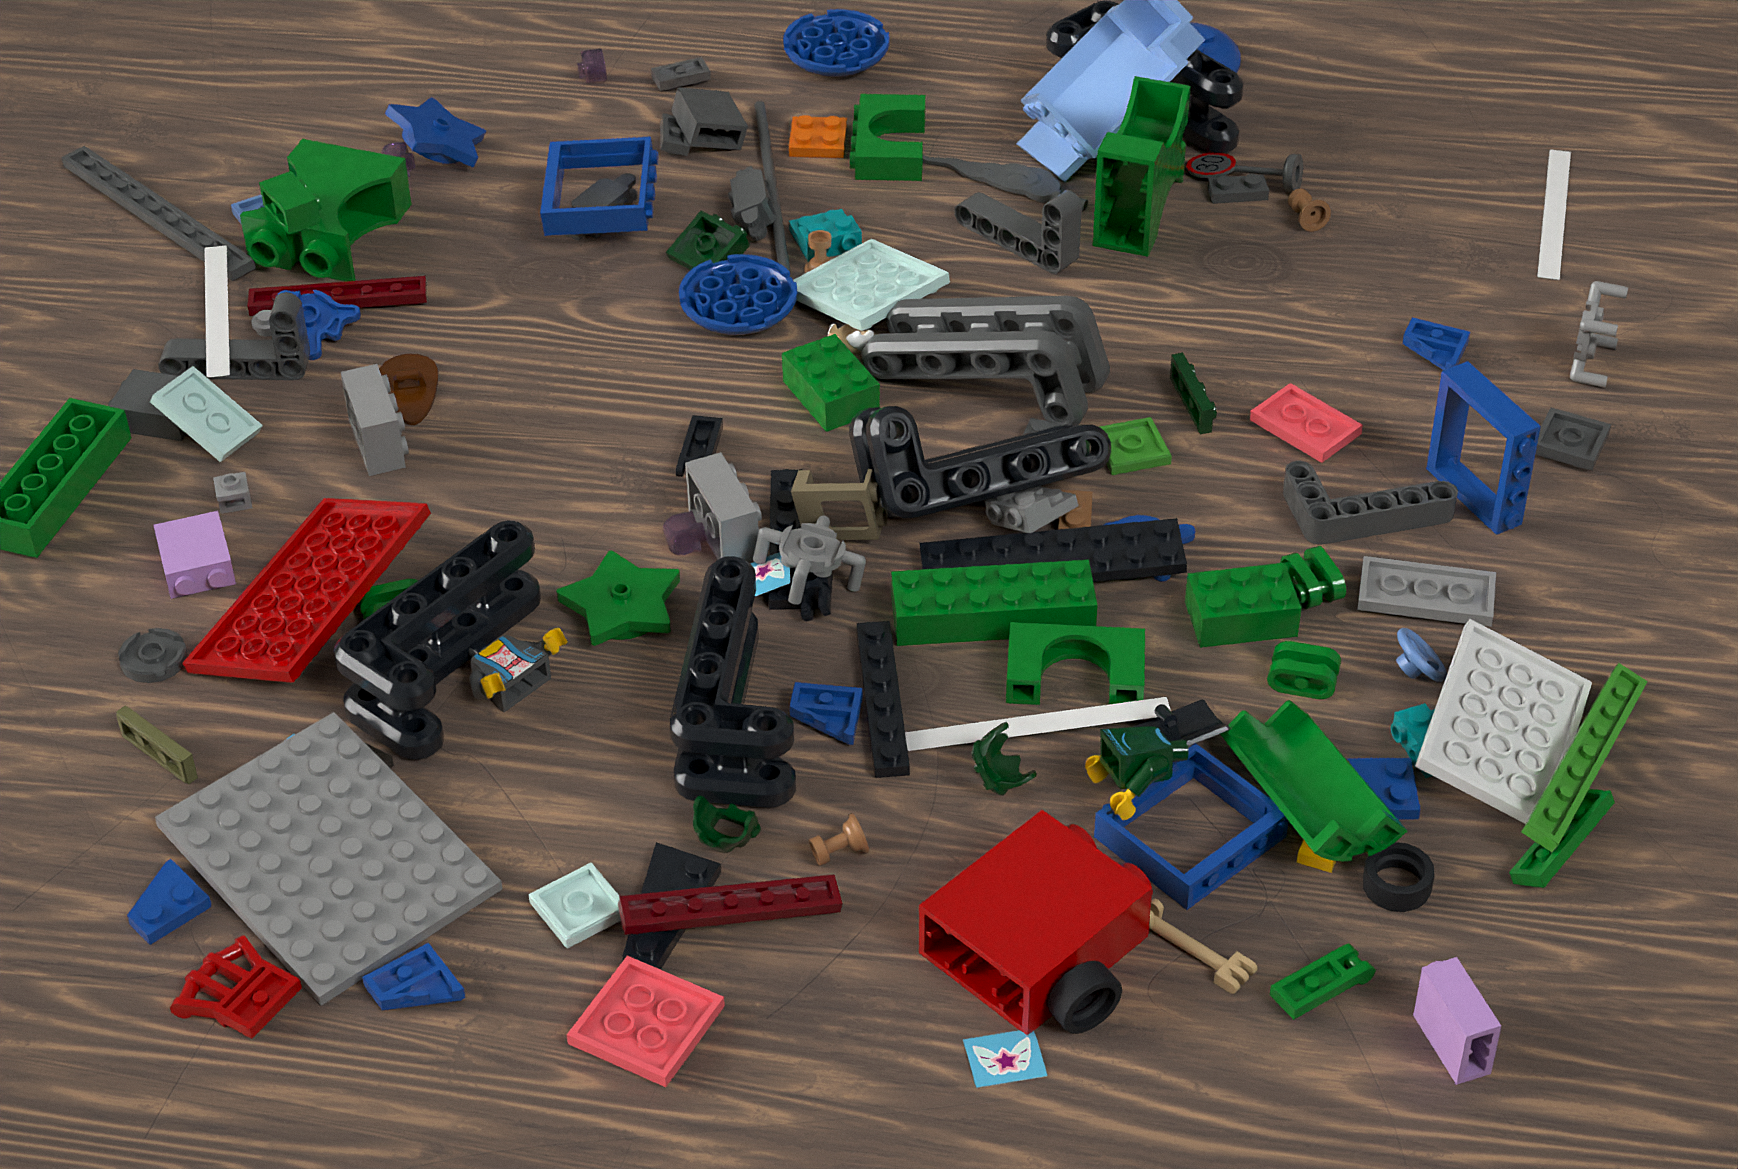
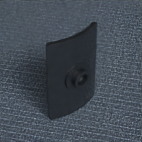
M1203 699L1170 711L1166 705L1160 704L1154 710L1156 718L1133 726L1158 727L1168 741L1184 739L1187 742V746L1230 730L1227 724L1221 722Z

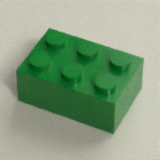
M836 334L782 352L783 382L826 432L851 423L852 418L865 408L880 407V384Z
M1285 563L1187 573L1185 604L1200 648L1298 637L1301 605Z

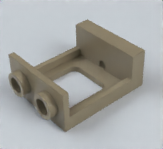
M868 469L864 483L814 484L811 470H798L791 493L800 526L802 523L816 524L817 519L824 515L821 505L822 501L857 500L864 505L869 525L866 527L829 526V528L837 533V540H879L882 527L887 525L888 513L882 507L873 469Z

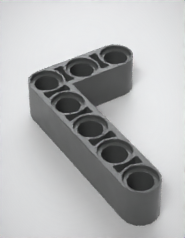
M1066 190L1043 206L1042 224L981 192L973 194L959 203L954 209L955 217L962 226L1049 273L1058 274L1079 258L1082 206L1079 197L1072 191Z
M288 292L280 293L276 296L269 317L272 340L229 339L230 375L206 376V339H171L167 341L158 368L163 374L180 376L194 366L208 379L299 380L305 375L310 358V345L302 302L296 295Z
M1301 460L1292 461L1287 464L1283 485V496L1307 541L1317 545L1448 523L1454 517L1458 489L1454 484L1447 481H1435L1330 499L1313 466Z

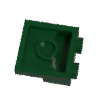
M701 210L666 251V254L670 260L692 270L697 265L710 259L713 263L727 260V255L744 254L750 244L746 238L747 233L740 226H731L725 223L720 216L716 214L711 216Z

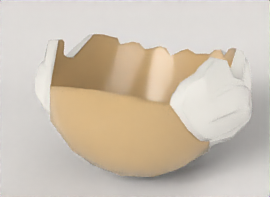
M832 324L828 331V336L836 334L854 356L861 353L869 339L874 336L872 330L860 331L848 324L840 328H836V324Z

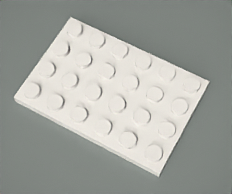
M1469 619L1463 628L1415 767L1526 824L1577 734L1592 682Z

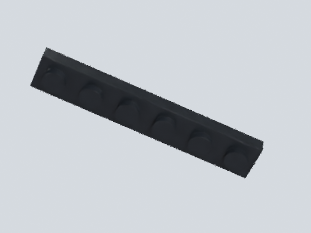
M771 470L770 529L783 532L789 526H792V530L801 528L791 493L798 470ZM770 542L769 556L779 553V545ZM790 568L789 584L769 591V610L801 609V603L792 604L788 601L796 568Z
M890 621L857 623V639L875 778L910 776V764Z

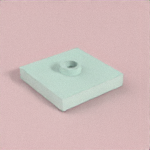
M592 862L528 894L530 904L567 949L621 921L618 908L619 895Z

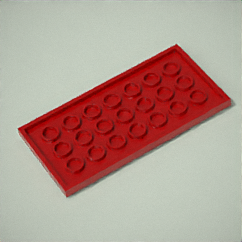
M324 498L184 660L183 665L187 673L294 683L430 516L431 512L427 503Z

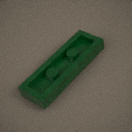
M1184 353L1171 354V382L1200 435L1212 433L1213 419L1217 417L1215 403L1208 399L1203 382H1199L1197 379L1194 365L1192 363L1189 364Z

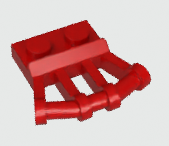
M242 935L236 938L235 943L217 953L210 952L203 959V965L198 970H192L186 975V983L180 996L173 1000L170 1011L175 1016L183 1019L190 1018L191 1015L214 1018L224 1028L229 1026L253 1039L302 989L299 978L262 959L246 936ZM242 956L244 959H247L253 969L249 972L232 963V961ZM221 974L238 984L233 989H230L211 977ZM203 991L220 1002L195 999L197 993Z

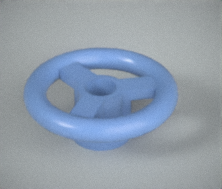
M1408 628L1399 629L1397 639L1404 653L1396 661L1404 673L1410 678L1415 679L1423 672L1436 682L1445 681L1447 676L1446 668L1434 650L1414 631Z

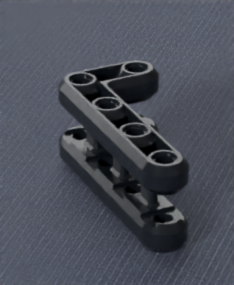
M1109 0L1099 1L1057 21L1047 30V49L1054 56L1063 58L1113 6H1117L1119 3ZM1196 49L1187 58L1189 63L1170 81L1190 86L1188 123L1182 138L1206 153L1228 154L1238 145L1239 127L1234 121L1211 106L1228 109L1236 105L1242 99L1244 82L1235 71Z
M898 406L865 408L852 418L849 426V437L860 483H864L868 469H873L881 497V504L887 510L888 517L916 518L1092 473L1103 468L1111 455V441L1108 434L1102 428L1093 424L1054 426L924 459L917 424L913 416L904 408Z
M509 520L495 524L345 633L336 642L334 655L337 669L342 675L354 682L346 690L343 697L346 717L352 724L407 759H427L442 747L444 733L441 720L436 714L425 708L435 697L436 685L471 659L468 652L470 646L475 641L482 640L487 645L491 644L533 612L540 604L541 593L538 580L532 574L518 570L529 562L535 552L534 536L527 526Z
M726 556L718 559L708 567L705 573L670 715L671 740L678 747L674 765V782L678 793L691 801H695L697 796L700 795L713 804L776 808L786 804L793 798L796 792L795 770L790 763L779 758L788 752L794 743V725L791 717L778 708L744 704L759 640L758 619L751 612L756 594V572L750 563L735 556Z

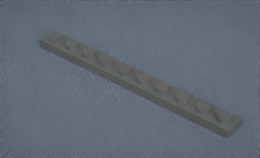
M82 146L61 157L65 168L205 262V248L227 246V278L234 281L256 268L255 261L248 254L86 146Z

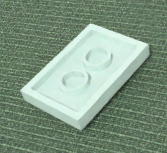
M194 366L153 394L150 401L151 404L220 462L256 436L263 426Z

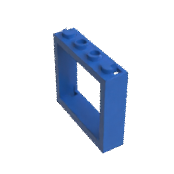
M651 137L550 142L540 211L544 236L648 231V221L653 219L654 216L652 201L655 200L654 183L657 182L655 165L659 163L658 151L653 150ZM642 165L639 205L559 209L564 169Z
M1468 361L1443 370L1441 373L1426 469L1439 481H1447L1454 484L1458 489L1457 498L1496 535L1509 529H1514V527L1522 525L1541 426ZM1469 405L1507 438L1497 495L1460 462Z
M1196 743L1188 748V760L1173 762V776L1169 780L1151 783L1140 797L1136 795L1131 800L1136 808L1131 818L1122 820L1119 815L1114 813L1110 803L1104 804L1103 808L1095 813L1094 838L1125 862L1140 868L1150 882L1186 910L1286 838L1288 819L1272 799ZM1194 778L1253 822V824L1183 874L1124 827Z

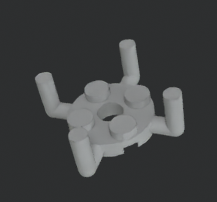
M1594 281L1591 284L1586 301L1587 310L1583 311L1576 342L1578 344L1577 351H1581V353L1574 352L1570 379L1573 382L1606 388L1608 376L1585 372L1584 367L1587 359H1594L1597 346L1616 350L1618 338H1616L1618 325L1602 322L1604 308L1599 307L1601 294L1626 299L1629 287Z
M820 516L816 524L802 523L801 528L792 530V526H789L783 532L767 527L759 530L753 561L758 564L766 562L771 542L779 545V552L782 556L781 563L788 568H796L788 601L792 604L801 603L809 572H813L819 577H828L832 574V570L837 569L842 563L852 566L847 588L854 592L860 589L866 559L862 555L846 551L844 541L840 543L836 539L837 533L829 528L830 520L827 516Z

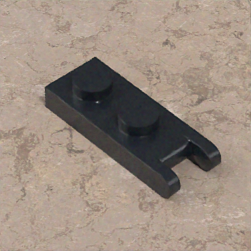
M692 415L676 466V476H684L686 462L716 454L723 430V418Z

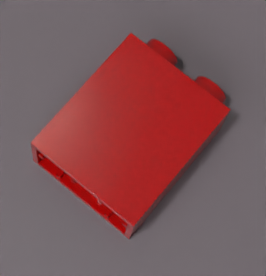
M1041 810L919 904V954L1018 1030L1029 1035L1053 1016L1049 1012L1047 1005L1049 994L1065 973L1087 961H1099L1109 969L1148 937L1153 894L1152 886L1140 868L1127 862L1120 865L1097 849L1092 837L1082 827L1076 824L1065 826L1044 810Z

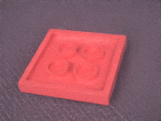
M627 956L568 1032L567 1041L573 1047L667 1087L725 1007L724 997Z

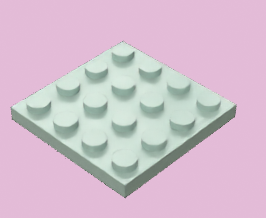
M869 239L793 280L797 283V301L860 331L867 330L875 323L887 318L889 311L898 301L921 299L928 294L937 292L939 288L950 283L949 272L874 239Z

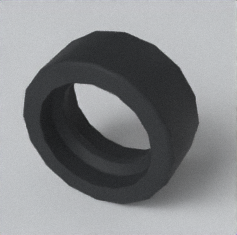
M1395 842L1386 849L1367 857L1363 873V889L1371 901L1389 911L1407 912L1418 909L1427 902L1432 893L1435 876L1434 864L1430 857L1418 847L1407 843ZM1390 867L1402 868L1412 872L1420 881L1415 885L1406 887L1395 886L1385 882L1377 873L1382 869Z
M1087 961L1075 966L1061 977L1050 992L1047 1005L1049 1012L1066 1031L1071 1034L1083 1033L1102 1023L1115 1010L1123 990L1121 983L1104 964L1099 961Z

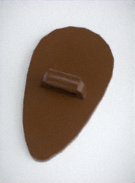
M403 354L385 361L379 370L381 376L387 375L391 393H394L398 411L396 413H402L404 423L407 425H417L428 415L433 406L438 387V368L432 359L424 355Z

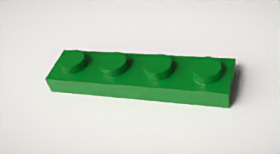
M1589 789L1558 846L1553 852H1550L1534 842L1510 870L1509 874L1513 884L1544 888L1615 803L1612 792Z

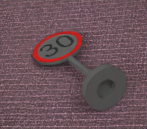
M1205 153L1192 157L1187 162L1186 170L1189 174L1200 178H1216L1225 176L1232 171L1282 176L1284 189L1292 193L1301 187L1303 159L1300 154H1290L1285 160L1283 169L1239 166L1236 165V160L1231 155L1225 153Z

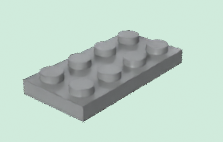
M1364 556L1357 610L1465 624L1471 619L1483 626L1492 627L1496 572Z

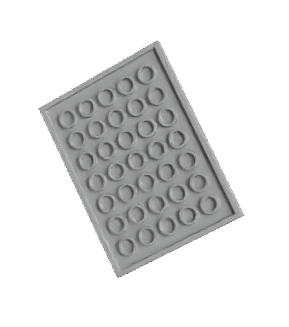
M335 712L155 816L157 827L288 971L300 979L301 985L320 1006L361 981L363 976L386 965L502 890V881Z

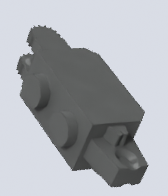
M749 166L744 170L737 171L736 177L730 179L732 191L728 192V196L734 207L731 209V214L736 225L741 223L744 231L750 234L752 240L761 241L768 233L767 225L772 224L777 219L773 193L765 181L763 172L757 169L754 170L752 166Z
M626 173L614 181L608 178L599 179L571 201L572 208L632 205L634 200L637 199V191L632 188L636 184L635 175ZM603 233L571 234L566 236L580 240L589 235L597 239Z

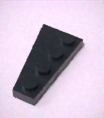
M656 842L641 894L713 887L721 874V863ZM686 929L629 934L622 959L624 960L627 956H630L661 970Z

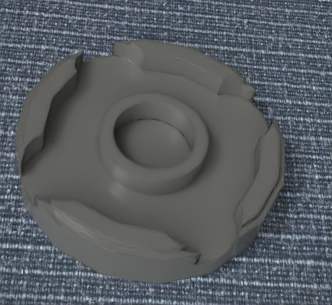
M152 628L148 629L149 633L140 635V632L129 637L122 644L118 652L120 667L126 677L136 682H160L175 676L184 667L183 662L187 658V648L180 634L170 629Z

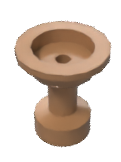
M1302 188L1294 190L1289 195L1288 205L1295 212L1300 213L1299 223L1303 229L1310 232L1318 231L1328 223L1331 217V209L1324 200L1312 201L1311 195Z
M817 230L808 235V244L811 249L815 250V257L805 265V273L832 260L826 256V249L831 247L832 244L829 232Z
M853 813L848 814V820L843 823V833L823 840L819 835L808 839L811 851L819 866L830 862V853L847 846L853 851H863L864 854L869 853L866 837Z

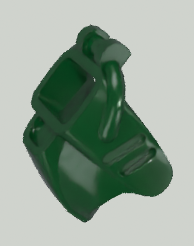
M1007 722L993 728L981 740H976L971 752L976 763L973 768L976 773L980 774L984 781L985 789H991L992 792L1001 796L1005 795L1009 789L1021 786L1037 776L1035 770L1025 774L1020 773V755L1009 756L1001 753V748L1008 739V734L1002 733L1009 728Z
M700 795L694 801V831L699 841L713 850L729 853L734 847L741 848L746 846L751 838H756L761 832L758 817L754 811L749 810L747 812L741 810L734 804H730L728 809L716 808L705 797ZM720 819H725L744 826V832L739 837H732L716 831L714 827Z

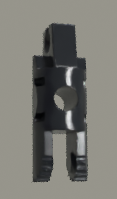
M833 570L832 574L828 577H819L813 572L808 573L801 602V617L804 621L813 620L815 608H819L823 616L831 614Z

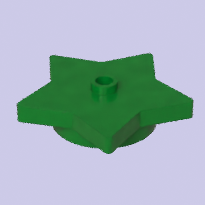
M611 550L607 552L593 576L557 589V601L585 617L593 646L610 639L626 640L636 638L648 632L670 633V619L664 602L680 582V570L639 568Z

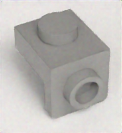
M246 472L213 477L216 498L221 514L252 509Z

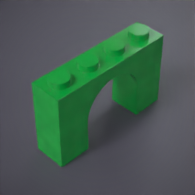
M860 94L859 105L854 104L853 136H851L850 169H855V180L922 181L923 142L887 141L878 137L888 133H925L926 95Z
M1010 622L1006 703L1040 705L1043 673L1052 664L1066 659L1090 661L1103 669L1109 680L1108 705L1144 699L1145 628Z

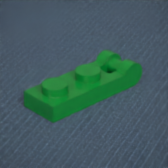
M1345 944L1271 985L1270 996L1294 1020L1358 983L1360 985L1366 984L1373 978L1376 969L1367 960L1362 961L1358 957L1359 952L1351 944Z

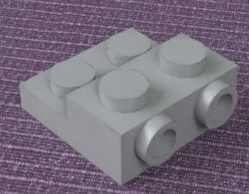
M1042 486L990 498L985 501L986 514L991 524L1026 533L1034 532L1079 506L1076 494Z

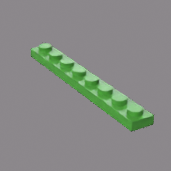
M1618 662L1610 673L1521 833L1550 852L1554 851L1648 681Z

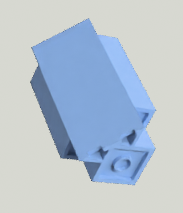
M1123 0L1119 5L1113 6L1020 100L1025 105L1022 108L1031 119L1037 118L1039 121L1016 144L1058 178L1066 182L1088 159L1097 156L1098 149L1107 132L1117 134L1125 116L1135 76L1170 82L1189 63L1187 58L1205 41L1202 35L1189 23L1194 17L1178 0Z

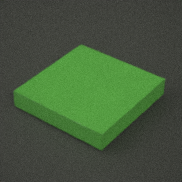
M1151 417L1100 426L1108 434L1111 441V455L1106 463L1111 475L1171 464L1172 455Z

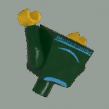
M1154 726L1100 729V756L1094 755L1086 760L1085 768L1092 782L1098 783L1110 774L1120 789H1127L1125 792L1113 794L1110 798V806L1114 813L1119 815L1122 820H1128L1136 811L1131 800L1136 795L1140 797L1151 783L1169 780L1173 776V762L1188 760V746L1184 739L1168 741L1161 730Z

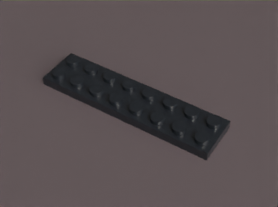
M1177 518L919 543L922 570L1089 560L1093 582L1187 573V561Z

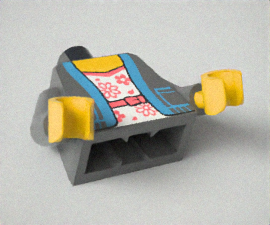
M554 628L548 631L543 636V640L539 642L522 641L509 635L501 636L490 645H487L482 640L475 641L470 646L468 652L472 658V673L469 680L473 696L477 700L490 699L504 713L551 679L549 655L557 654L559 646L568 643L561 629Z

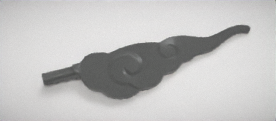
M923 155V163L951 168L969 179L986 182L991 186L1008 192L1026 195L1037 202L1047 203L1063 192L1061 191L1060 182L1054 179L1050 172L1041 168L1014 163L1002 165L998 163L968 162L957 158ZM1079 197L1082 210L1085 211L1088 206V200Z

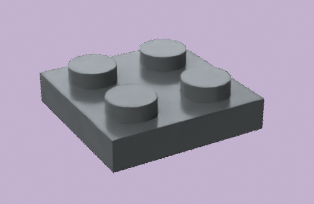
M1551 407L1540 428L1536 455L1592 471L1610 434L1612 424Z

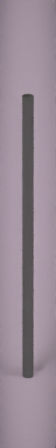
M757 101L754 104L765 181L772 190L777 219L772 223L777 262L790 271L766 108L764 102Z

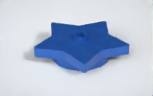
M432 97L418 107L389 104L385 114L403 129V140L413 152L440 163L453 164L462 162L470 167L475 166L478 155L474 145L483 140L486 134L485 129L456 118Z

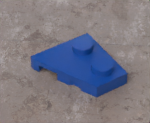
M1412 317L1404 333L1402 344L1442 370H1446L1459 364L1469 342L1470 332Z
M795 682L790 702V716L846 744L854 745L863 698L862 688Z
M1346 758L1398 820L1419 819L1421 809L1411 758Z
M169 859L127 916L130 925L151 945L211 908L212 905L210 897L172 859Z
M429 943L363 976L364 987L382 1010L460 1001L465 998L464 988Z

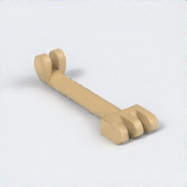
M1158 899L1151 900L1149 929L1217 970L1214 977L1216 985L1231 994H1235L1240 989V985H1243L1249 979V976H1252L1258 970L1255 962L1236 951L1227 960L1162 920L1163 904Z

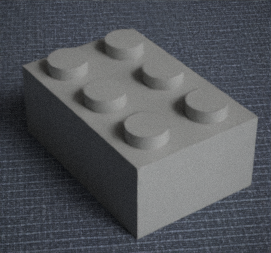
M377 364L342 371L341 378L348 419L368 475L372 476L406 468L404 455L409 454L405 436H401V431L405 430L402 413H396L398 411L394 393H391L387 375L381 376Z
M721 452L686 462L688 509L716 558L735 556L747 562L753 561L760 530L758 528V521H761L762 516L757 502L752 503L746 484L744 482L740 483L737 479L734 465L732 463L728 464Z

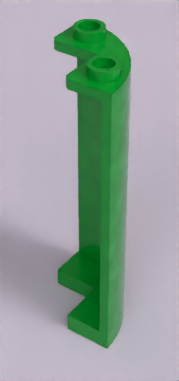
M1285 701L1265 724L1246 710H1242L1228 725L1230 730L1220 733L1288 821L1318 856L1333 861H1352V856L1366 853L1369 857L1391 846L1408 831L1313 718L1292 701Z

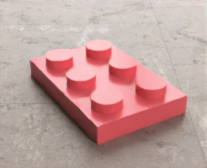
M1291 383L1250 411V421L1321 463L1362 434L1363 425Z

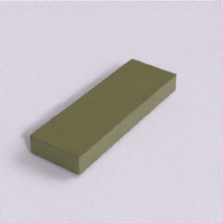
M125 705L116 711L122 737L185 784L189 785L198 778L192 753Z

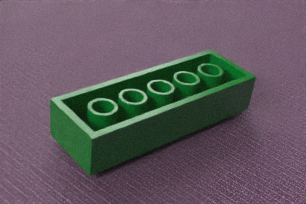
M69 398L0 481V550L38 558L131 440V433L124 409Z
M1089 560L891 571V601L897 646L1009 639L1010 622L1096 626L1098 604Z

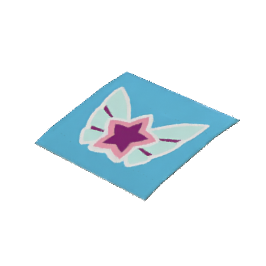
M780 552L768 556L764 564L750 563L756 572L755 596L790 583V568L781 563L782 556Z
M1018 1030L963 1039L976 1088L1047 1076L1034 1031L1029 1035Z

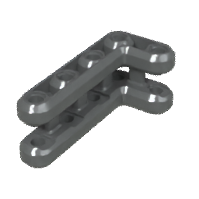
M1073 296L900 300L889 311L886 318L887 328L890 333L877 334L871 337L861 353L862 362L871 375L881 379H1027L1032 383L1040 411L1046 421L1072 426L1079 425L1088 410L1085 392L1098 391L1103 387L1110 374V365L1095 316L1090 306L1084 300Z

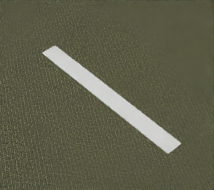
M1550 150L1537 276L1540 278L1560 279L1571 152Z
M227 246L205 248L206 376L230 375Z
M1167 697L911 731L905 732L907 750L914 751L976 742V740H981L989 731L1004 722L1008 723L1009 728L1002 733L1008 734L1009 738L1155 718L1157 716L1154 710L1158 705L1164 704L1169 709L1170 707Z

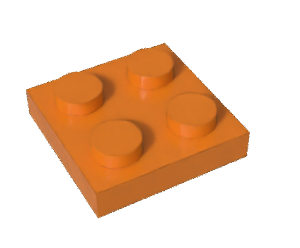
M793 116L789 141V157L844 158L847 118L837 116Z

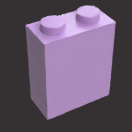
M218 511L153 525L171 599L236 584Z
M1457 957L1445 961H1435L1428 966L1422 967L1413 1016L1455 1084L1490 1075L1501 1024Z

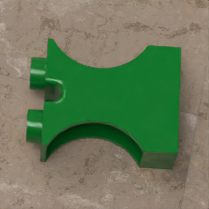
M1138 76L1134 77L1122 124L1117 134L1106 133L1097 152L1093 229L1094 247L1145 257L1149 256L1157 239L1163 209L1171 186L1174 182H1183L1186 143L1182 140L1188 123L1190 86Z
M301 139L287 157L289 171L299 180L302 179L308 190L319 197L322 209L319 211L321 223L289 235L264 207L242 212L240 219L247 254L256 264L264 267L290 270L300 261L302 267L314 277L355 281L351 245L361 236L372 230L398 224L412 205L405 158Z

